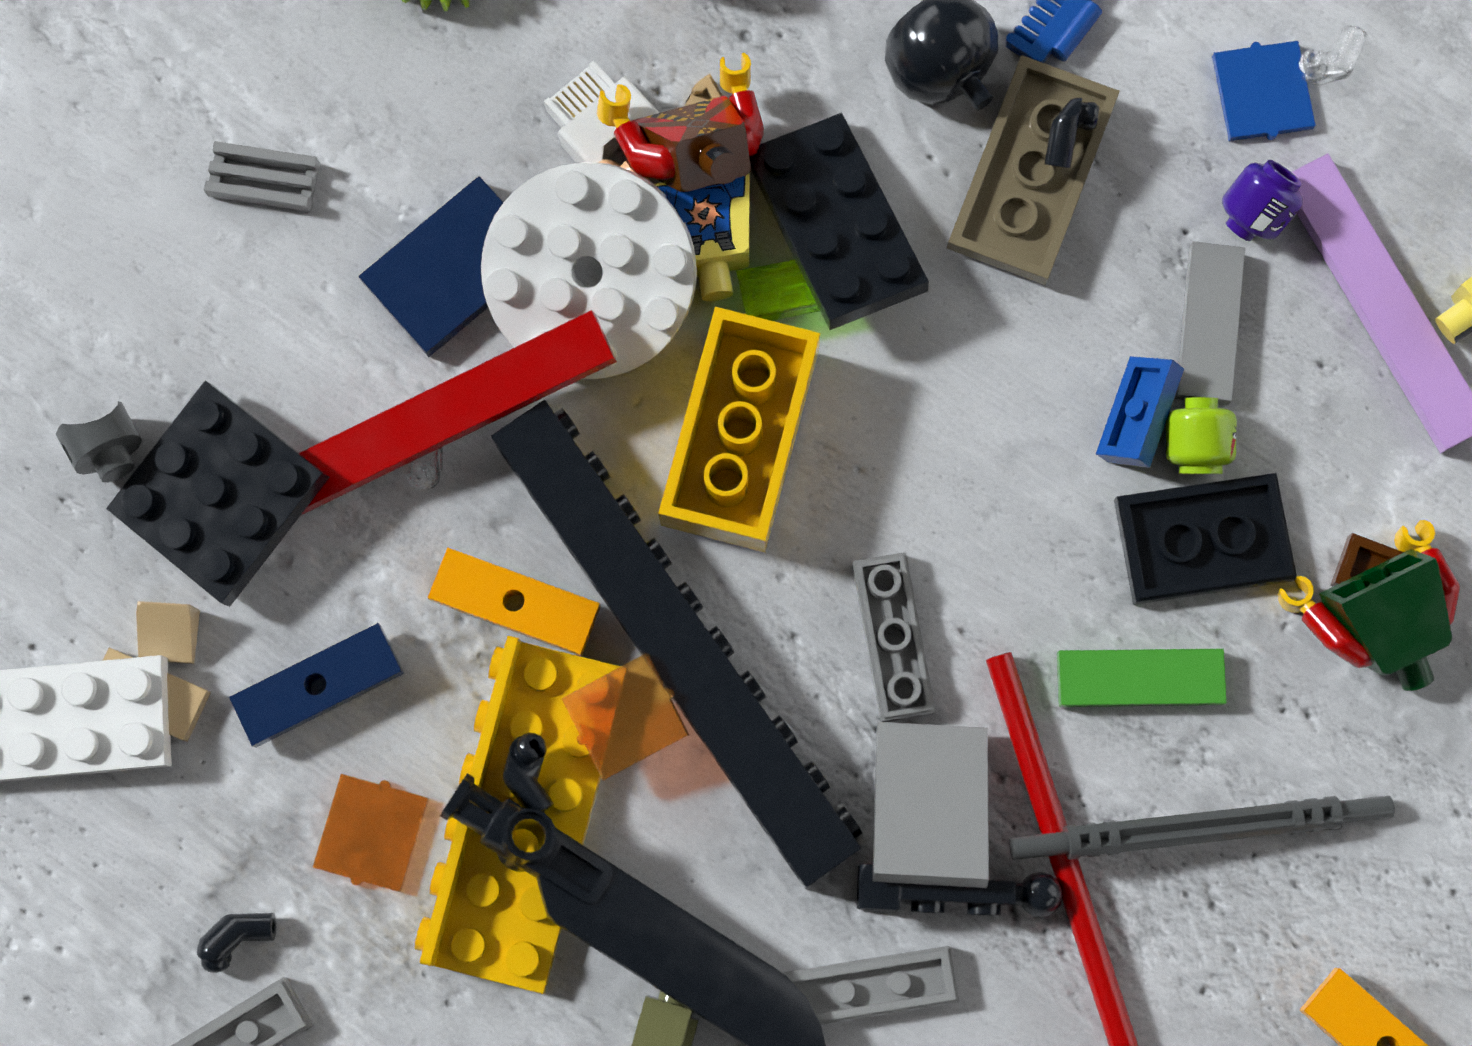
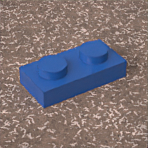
M1130 356L1096 455L1108 463L1150 468L1184 371L1182 366L1172 359Z

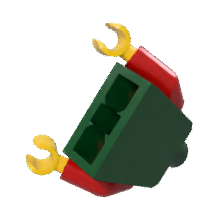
M1420 520L1415 525V531L1421 541L1412 539L1408 529L1402 525L1395 534L1394 542L1397 549L1403 553L1319 593L1322 602H1314L1312 599L1314 593L1313 585L1309 579L1303 576H1297L1294 582L1304 592V599L1300 601L1292 600L1282 588H1280L1278 593V602L1281 607L1291 613L1302 612V622L1328 650L1355 668L1367 667L1382 676L1396 672L1402 689L1405 691L1422 689L1434 681L1435 678L1427 656L1450 645L1453 639L1450 625L1455 618L1460 585L1438 548H1432L1430 545L1435 536V529L1431 522L1426 520Z

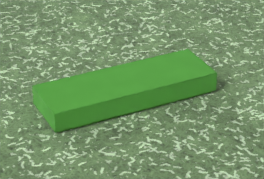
M1224 649L1059 650L1057 652L1059 707L1224 705L1227 703Z

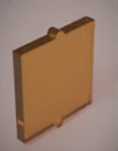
M648 653L639 656L562 698L579 733L577 743L586 746L602 780L616 775L689 736L672 701L674 691L670 688H665Z
M341 774L313 868L351 878L350 881L353 885L358 886L366 882L402 892L429 798L391 788V783L386 780L376 784Z

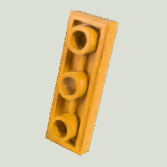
M448 547L427 597L432 602L581 657L601 608L598 602ZM513 595L524 597V605L518 611H509L506 608L508 599Z
M1334 968L1299 1009L1339 1046H1377L1379 1039L1382 1037L1388 1039L1390 1046H1428L1341 968Z

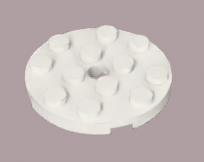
M578 162L548 169L527 180L513 191L503 202L489 226L481 260L482 286L489 311L509 343L515 348L592 310L598 318L617 362L583 379H600L624 374L638 368L661 352L675 337L688 315L695 293L697 277L696 256L690 232L686 223H683L676 209L665 197L666 195L657 186L633 171L598 162ZM582 256H591L599 261L602 266L603 276L601 281L595 286L587 287L576 277L574 265Z

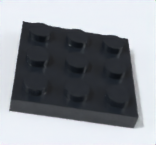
M205 380L106 509L217 601L230 607L330 477L217 387Z

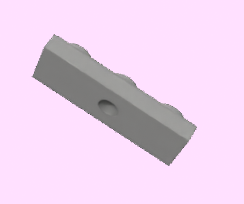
M906 552L852 561L880 722H891L935 714L936 710ZM889 628H896L902 632L904 640L901 644L891 645L885 640L884 632Z

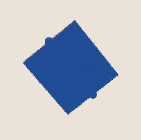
M1298 41L1263 46L1259 42H1253L1249 48L1213 53L1212 60L1229 141L1264 136L1268 140H1274L1278 134L1315 128L1316 124Z

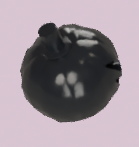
M974 0L921 1L896 23L886 40L885 63L894 85L909 99L918 102L938 105L952 101L964 94L977 111L983 109L993 100V96L980 80L987 74L998 53V30L995 26V21L987 9Z

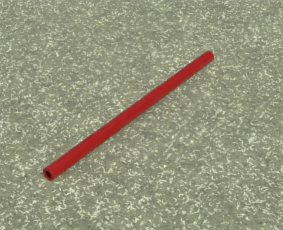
M1012 652L991 657L986 660L987 667L1041 834L1062 832L1063 827L1067 826V822ZM1065 854L1048 856L1055 879H1057L1062 888V901L1108 1045L1139 1046L1079 859L1068 860Z

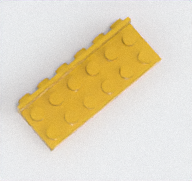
M507 636L504 648L496 647L491 658L488 678L495 680L490 701L481 700L478 707L474 732L481 733L476 754L467 753L464 759L459 785L467 773L475 777L474 784L502 802L511 799L520 805L505 784L503 772L512 742L523 734L536 733L545 740L547 745V752L544 756L538 782L554 802L544 813L552 820L557 829L584 845L629 672L628 668L524 643L519 638ZM449 819L444 835L445 840L452 841L446 863H437L430 884V894L437 896L432 917L424 916L422 918L416 935L415 950L422 951L419 963L545 994L562 928L546 915L537 878L527 872H516L508 869L500 862L497 853L480 843L481 835L456 819ZM517 829L512 832L513 841L520 850L535 852L539 849L538 840L531 831Z

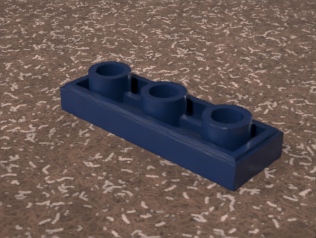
M377 623L230 696L229 699L251 746L257 748L403 675L404 671L382 626ZM319 677H324L326 680L325 690L319 695H313L311 692L312 682Z

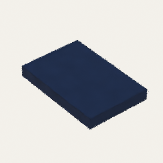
M480 176L475 178L358 276L366 288L428 357L488 308L481 277L482 251L489 226L503 201Z

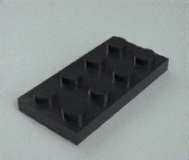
M842 113L761 143L757 152L749 157L751 171L829 330L928 292L929 281Z

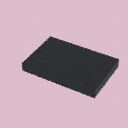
M1277 473L1117 496L1114 499L1133 605L1291 582L1297 577Z

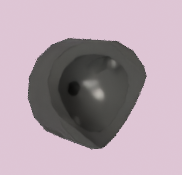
M119 401L111 413L98 420L82 424L62 423L56 432V436L76 473L85 475L97 472L104 483L116 481L134 469L135 464L130 455L139 448L142 442L125 407Z

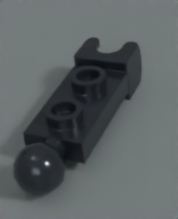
M860 864L858 866L857 909L897 911L900 909V901H911V912L945 913V903L967 904V914L1001 916V905H1021L1032 916L1046 917L1057 911L1063 898L1062 888L1057 879L1043 872L1032 873L1022 883L989 880L987 888L873 882V864Z

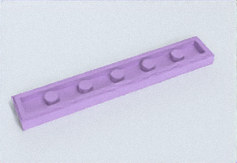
M1327 153L1292 171L1302 183L1299 191L1303 198V205L1297 212V215L1440 454L1472 438V391L1330 155Z

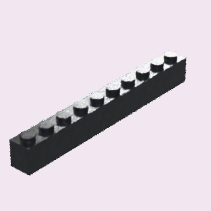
M544 399L491 435L493 442L805 889L861 849L855 839L862 835L863 832L844 806L835 811L823 793L830 789V786L817 766L812 761L803 766L791 747L796 745L798 740L782 717L779 715L771 721L759 704V702L766 698V695L751 673L747 670L742 675H739L728 660V657L735 652L720 629L715 626L708 631L696 613L702 610L703 606L686 582H683L678 587L675 585L665 570L672 565V562L657 540L652 538L646 543L634 527L641 519L624 494L615 499L603 482L611 478L600 459L593 451L584 456L573 439L579 436L580 432L563 408L554 413Z

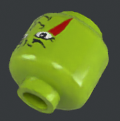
M1185 398V408L1172 410L1169 412L1166 420V458L1170 463L1179 465V473L1223 474V466L1229 465L1236 458V415L1228 409L1218 408V398Z

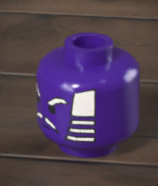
M1269 159L1265 164L1250 163L1223 195L1222 205L1225 212L1229 215L1226 225L1232 232L1246 241H1252L1255 236L1266 240L1275 239L1303 205V198L1299 191V188L1302 186L1301 181L1290 170Z

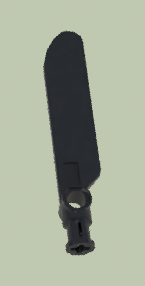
M467 773L440 817L446 821L454 818L481 835L480 843L497 853L500 862L508 869L516 872H527L537 878L546 915L556 925L746 1046H826L821 1024L808 999L787 976L557 829L544 812L537 809H525L511 799H507L504 802L500 801L475 785V777ZM517 829L531 831L538 840L539 849L535 852L520 850L513 841L512 832Z

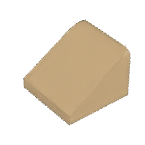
M138 601L136 609L138 657L162 655L167 657L168 662L194 664L200 610L189 604Z

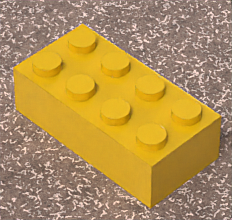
M719 307L714 308L658 512L661 526L765 553L818 356L821 333Z

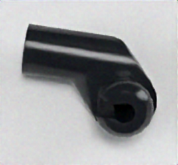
M1074 98L1067 102L1051 124L1044 165L1071 169L1077 129L1090 131L1096 128L1099 106L1095 102H1082V98Z
M536 733L523 734L512 742L507 755L503 780L523 808L537 809L545 812L554 802L538 782L544 756L547 752V745L545 740Z
M250 913L223 916L199 940L197 956L201 959V966L204 970L211 973L222 972L229 967V962L232 959L231 953L242 941H274L276 936L275 914Z

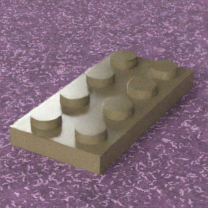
M1021 55L946 249L1046 285L1120 91ZM1074 98H1082V102H1095L1099 106L1096 128L1090 131L1077 129L1071 169L1044 165L1051 124L1067 102Z

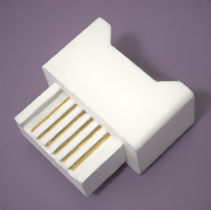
M594 60L589 63V67L560 91L544 101L547 113L561 127L558 132L561 146L576 163L599 162L603 159L610 160L622 150L614 136L616 127L607 126L598 120L597 106L600 90L612 102H616L615 93L618 84H622L630 90L631 102L628 113L630 121L659 113L626 76L614 83Z

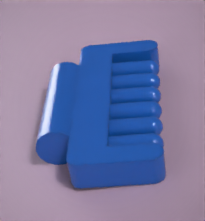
M1036 0L1037 5L1052 14L1053 17L1037 6H1031L1029 14L1045 24L1046 27L1030 16H1024L1021 19V23L1039 36L1018 25L1014 28V33H1009L1006 36L1005 46L1020 57L1023 55L1045 63L1051 54L1058 60L1065 62L1101 16L1102 10L1092 0H1053L1061 5V7L1050 0Z

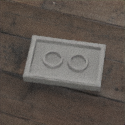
M877 722L873 882L987 888L989 881L988 728Z

